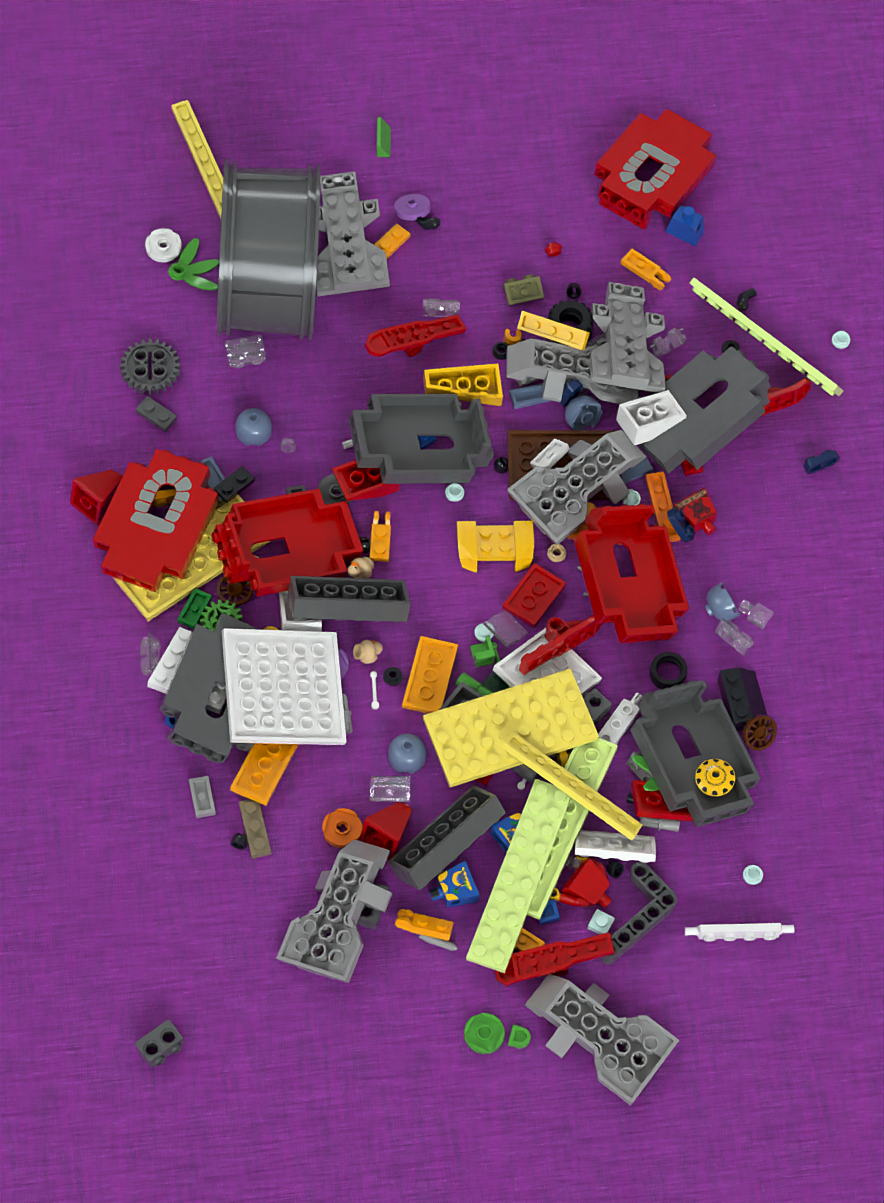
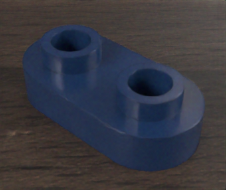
M572 379L564 386L566 389L563 391L561 401L559 402L563 408L567 407L569 402L576 398L581 391L583 385L578 379L575 381Z
M826 450L822 455L806 459L803 467L807 474H812L834 465L839 461L840 457L836 450Z
M677 507L668 510V519L681 540L685 543L693 540L695 530L692 525L688 524L684 512Z

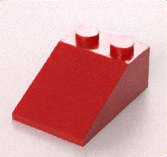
M356 460L332 468L346 501L383 497L399 491V484H382L379 468H357Z

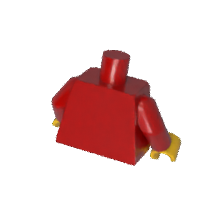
M576 856V862L579 866L561 889L563 893L560 894L559 890L554 888L553 893L557 895L551 896L549 900L555 899V902L560 901L561 903L581 908L594 906L597 902L603 908L607 907L612 899L605 893L610 882L607 880L608 877L604 865L592 857L580 858Z

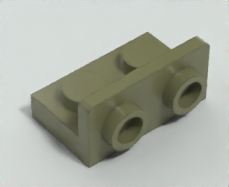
M534 274L523 276V280L519 281L516 278L505 280V284L501 285L505 291L508 306L544 298L540 276L534 277Z

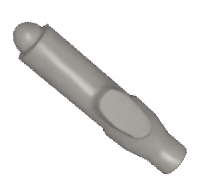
M421 934L419 936L420 939L427 943L450 951L458 949L455 943Z

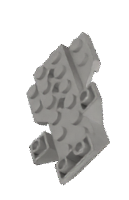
M355 171L320 176L323 206L320 207L319 230L327 233L329 245L317 259V296L390 287L386 254L383 250L365 240L363 229L380 216L378 199L359 201Z
M608 282L605 305L592 303V317L605 333L606 343L592 350L589 356L591 382L656 393L665 391L663 362L647 350L646 338L665 329L664 315L646 312L644 316V288Z
M532 338L507 347L506 377L523 381L526 376L543 379L542 399L560 402L564 384H567L572 379L574 381L578 379L584 388H589L602 401L622 404L638 399V389L591 382L589 356L592 350L605 344L606 339L598 340L596 344L591 347L588 346L585 350L544 339L542 341Z
M622 430L607 433L593 445L579 440L567 452L573 461L564 468L548 469L536 466L507 489L511 497L520 505V509L556 546L586 523L585 517L588 500L603 489L604 494L615 505L630 494L619 475L628 468L632 469L646 458V455L636 445H633ZM572 483H579V486H572ZM558 494L564 495L565 497L558 498ZM543 506H550V509H543Z
M358 840L351 841L341 849L332 870L322 871L314 890L321 892L322 895L317 907L309 911V914L291 921L276 959L320 976L349 983L364 946L356 927L363 907L366 905L369 908L385 912L392 896L391 892L373 884L378 870H383L390 851Z
M548 974L525 1004L527 1008L540 1018L543 1016L558 1028L546 1044V1047L562 1059L576 1041L593 1054L597 1080L631 1106L679 1042V1039L647 1015L617 1018L602 1006L610 995L595 983L586 992H583L569 980ZM600 1032H601L602 1034H603L604 1032H606V1033L608 1034V1036H607L608 1040H607V1039H605V1040L602 1039V1038H601L602 1035L600 1034ZM617 1045L619 1047L623 1045L625 1047L624 1052L618 1051ZM637 1057L640 1058V1059H641L640 1064H639V1065L635 1064V1063H634L635 1060H634L633 1058H635V1059H637Z

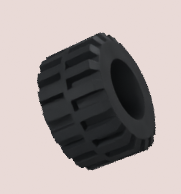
M567 299L566 302L561 300L559 305L554 304L553 309L549 311L548 319L560 323L565 321L575 322L579 325L576 328L590 332L587 343L589 342L594 323L592 313H590L591 309L585 307V303L582 302L580 304L578 300L571 301V299Z

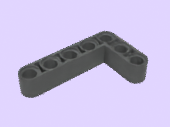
M636 862L633 864L630 881L650 903L612 935L615 954L600 957L599 959L604 964H612L675 909L677 895L646 863ZM641 871L644 875L637 876L635 872ZM655 885L658 890H651L648 886ZM668 899L672 904L666 905L662 900ZM655 912L658 916L650 917L648 913ZM639 924L643 929L636 930L633 925ZM625 937L628 939V942L623 943L618 938Z

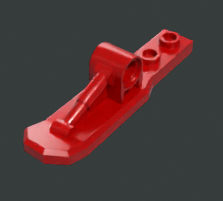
M458 314L431 321L417 320L370 333L364 347L369 355L382 357L399 350H403L408 357H413L420 353L424 344H428L432 340L462 334L467 328Z
M802 378L796 384L785 388L770 387L767 390V397L770 402L764 407L765 413L761 416L795 405L804 399L811 389L812 382L810 379Z
M594 614L579 621L564 622L558 617L550 618L545 631V638L548 643L540 645L531 653H526L521 658L519 671L526 675L549 660L563 655L593 637L603 623L596 624Z
M608 932L573 942L558 941L512 953L505 973L495 970L496 979L499 983L509 986L516 982L547 974L558 977L566 975L568 968L573 964L615 954L612 936Z

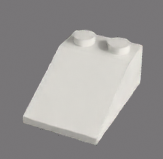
M669 390L619 404L616 420L633 445H638L656 438L684 420L687 415Z
M288 591L279 592L281 630L322 632V620L292 618Z

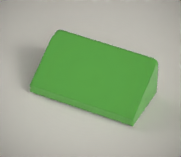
M378 117L377 157H390L391 128L381 117Z

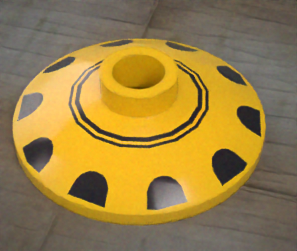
M709 759L698 767L695 780L698 788L704 794L719 797L727 794L733 788L735 773L727 762L720 759ZM718 773L719 777L715 778L712 774Z

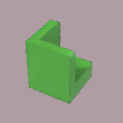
M486 636L485 643L470 646L475 668L494 664L495 653L490 636Z

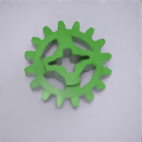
M221 599L218 600V604L212 601V607L205 606L206 612L201 613L203 619H200L202 627L211 631L214 630L219 619L218 617L222 613L241 622L243 621V617L240 615V608L236 609L235 603L230 606L229 600H226L224 604Z

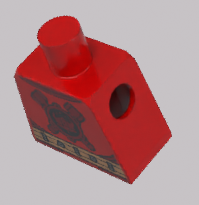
M705 488L674 504V507L684 512L685 519L688 524L693 526L695 532L703 529L706 535H711L716 531L713 522L716 520L717 511Z

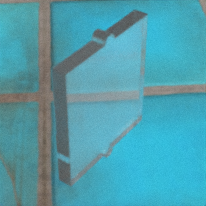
M506 610L493 615L492 618L483 624L506 647L514 642L518 643L521 638L528 634Z

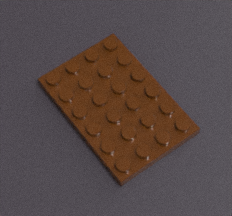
M507 430L508 487L510 488L533 469L530 462L554 439L567 443L569 448L579 440L593 445L607 433L615 431ZM566 453L551 469L564 468L573 459ZM572 483V486H579V483ZM602 489L589 500L610 499L604 494ZM509 494V500H514ZM558 494V498L565 497L564 495Z

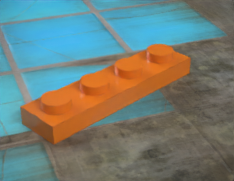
M664 471L645 474L651 504L655 509L656 524L658 526H666L670 542L680 541L681 538L667 516V511L672 509L673 505Z

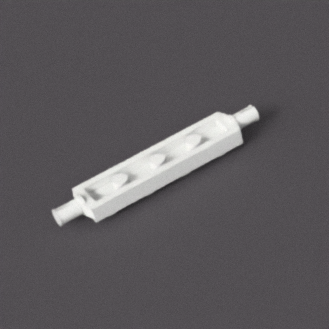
M635 693L631 701L622 700L599 732V738L613 744L619 742L640 712L637 704L642 699L641 694Z
M781 923L713 924L685 927V936L697 935L698 939H704L707 942L715 941L716 939L734 941L736 938H744L747 941L755 940L756 938L774 940L779 938V935L782 933H794V925H782Z

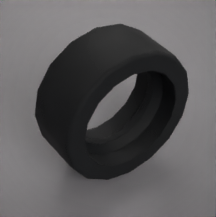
M663 652L654 658L650 667V678L656 687L664 689L684 683L687 676V664L680 655L674 652ZM665 662L673 663L679 668L680 675L677 679L665 680L658 675V666Z

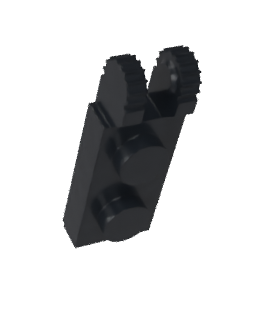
M243 466L214 487L219 496L216 509L225 503L227 504L255 482V477Z

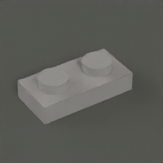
M203 776L189 779L196 818L216 815L209 777Z

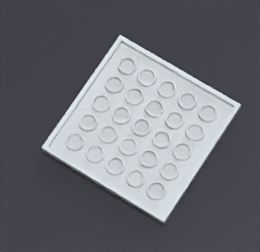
M226 628L222 630L230 743L346 744L336 632Z

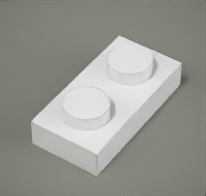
M554 439L530 464L533 469L536 466L551 469L570 448L567 443Z

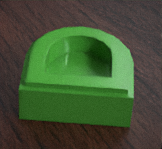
M513 1024L508 1046L525 1048L531 1039L530 1032L524 1027Z

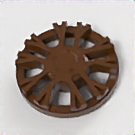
M223 576L217 584L219 599L225 604L226 599L224 596L229 595L227 600H229L230 606L233 603L237 607L244 603L246 604L253 594L250 580L244 585L242 584L245 581L229 584L227 577ZM225 582L226 584H228V586L223 587L221 586V584ZM250 587V591H244L243 589Z
M757 714L754 718L748 719L749 721L746 722L747 725L743 727L742 731L744 732V743L749 748L760 751L769 747L775 740L777 725L771 717ZM768 734L771 735L769 740L766 739Z

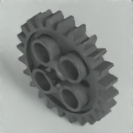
M149 338L148 343H146L142 339V344L139 345L135 342L134 348L128 346L129 352L124 351V357H121L120 364L121 376L124 383L128 382L129 388L134 386L135 392L141 389V393L144 394L148 390L149 395H151L152 390H155L159 394V389L166 391V385L172 387V381L177 382V376H180L179 369H181L180 358L177 356L176 350L172 351L171 345L166 347L165 341L159 344V339H157L155 343H152V339ZM149 353H152V380H148Z

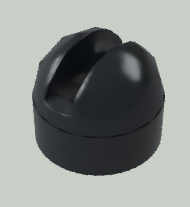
M570 283L567 286L566 293L568 297L575 299L581 295V287L578 283ZM573 287L576 288V293H573Z
M505 457L497 458L494 462L495 471L501 474L508 471V459Z
M360 537L363 554L369 552L371 545L369 538Z
M240 833L234 834L230 843L231 846L244 850L248 841L247 836Z
M611 861L609 866H606L607 873L613 878H619L624 870L623 864L617 861Z

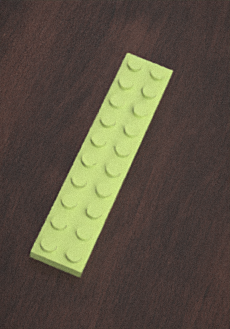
M693 278L690 281V284L693 286L692 290L703 299L707 297L706 301L717 310L721 307L720 312L731 320L735 318L734 322L745 331L750 329L748 333L760 342L764 340L763 344L774 353L778 350V355L786 362H794L792 366L802 374L807 372L806 376L815 384L819 385V383H822L821 388L831 396L834 394L841 395L843 390L805 360L697 279Z
M599 738L596 741L574 747L564 769L598 792L618 745ZM573 798L570 800L527 914L538 920L543 915L575 844V840L589 813L587 808Z
M535 779L466 960L505 973L571 800L569 795L555 785Z

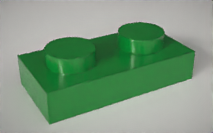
M194 588L177 622L194 629L202 618L201 613L205 612V606H209L212 595Z

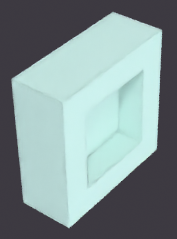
M597 909L587 929L599 935L608 933L615 918Z

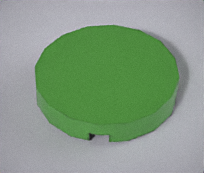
M480 1013L472 1016L466 1023L464 1029L465 1042L474 1052L490 1054L498 1050L503 1044L505 1030L502 1022L495 1015Z

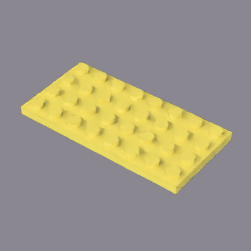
M239 495L214 511L183 579L165 573L155 593L112 577L148 622L191 594L194 588L199 589L223 573L222 560L218 559V548L212 541V533L217 524L224 522L226 515L231 510L232 504L244 502ZM270 541L254 544L251 547V553Z
M571 668L423 715V721L450 788L524 764L502 748V745L512 731L546 756L599 739Z

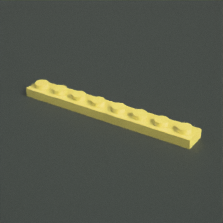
M185 100L171 105L172 112L221 219L222 174L189 101Z
M513 731L502 745V748L631 841L635 838L642 827L640 822Z

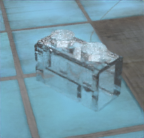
M262 335L225 341V351L229 367L241 368L245 364L252 363L253 365H258L266 361Z
M371 776L370 801L410 802L411 776Z

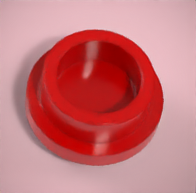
M552 242L547 245L544 251L548 257H555L562 253L561 249L563 247L557 242Z

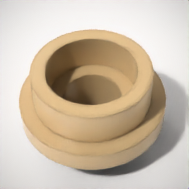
M553 544L548 548L547 556L553 562H561L566 557V549L561 544L557 546Z

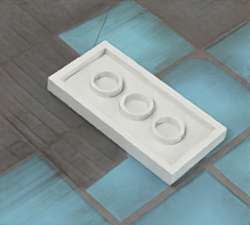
M580 830L575 840V855L581 857L596 856L602 859L618 858L623 861L639 860L643 863L655 862V837L636 835L631 841L621 833Z

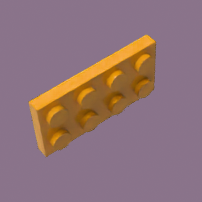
M420 636L402 708L427 714L439 711L444 703L458 644Z
M254 743L235 777L230 791L267 806L299 744Z

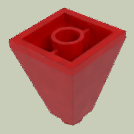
M111 469L75 478L72 484L70 504L98 526L123 476Z
M397 802L368 816L364 820L359 841L389 850L390 852L387 857L389 861L398 851L411 816V807L407 803Z

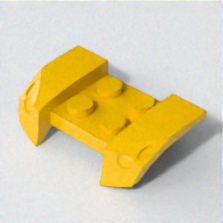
M457 521L459 558L463 568L477 573L478 561H515V572L530 567L534 553L533 521H514L513 525L476 526V521Z

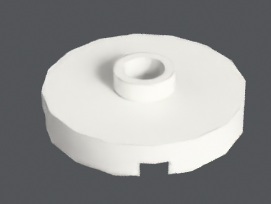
M166 228L154 230L146 238L145 242L148 256L157 262L174 260L179 256L182 248L180 236L174 233L173 230Z

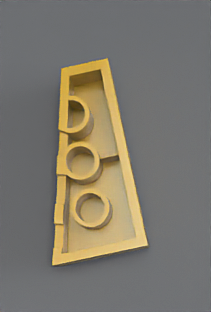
M498 364L424 370L425 394H457L460 401L472 402L473 399H480L481 404L502 405L503 394Z

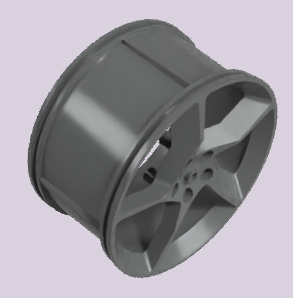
M224 159L217 336H221V332H226V336H230V329L294 335L299 336V340H303V337L307 336V341H311L318 259L320 164H316L315 168H312L311 164H307V168L237 167L238 160H234V164L229 163V159Z

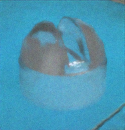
M284 437L281 441V450L285 453L294 452L296 450L295 440L292 437Z

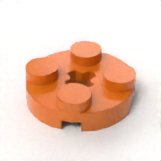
M339 808L324 818L322 832L325 841L330 845L344 848L351 841L360 839L362 822L354 811ZM344 824L345 828L348 830L344 832H339L337 826L341 827V825Z

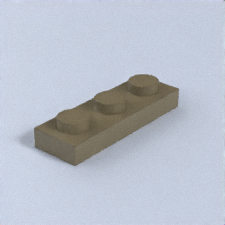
M251 799L239 801L251 858L271 855L260 803Z

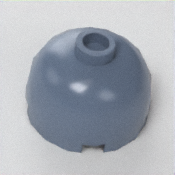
M578 396L567 405L565 420L572 430H585L590 425L593 428L601 419L603 414L602 406L590 396Z
M249 408L241 412L235 424L236 436L240 442L248 446L250 444L260 446L266 443L272 435V422L269 415L258 408Z
M723 582L712 587L707 593L706 600L708 605L705 608L710 616L714 615L717 620L730 621L739 617L740 614L739 612L734 613L737 608L726 588L721 589L724 587Z
M410 733L401 734L391 741L388 748V762L394 770L399 773L408 772V774H413L419 771L425 764L427 757L426 746L418 736Z

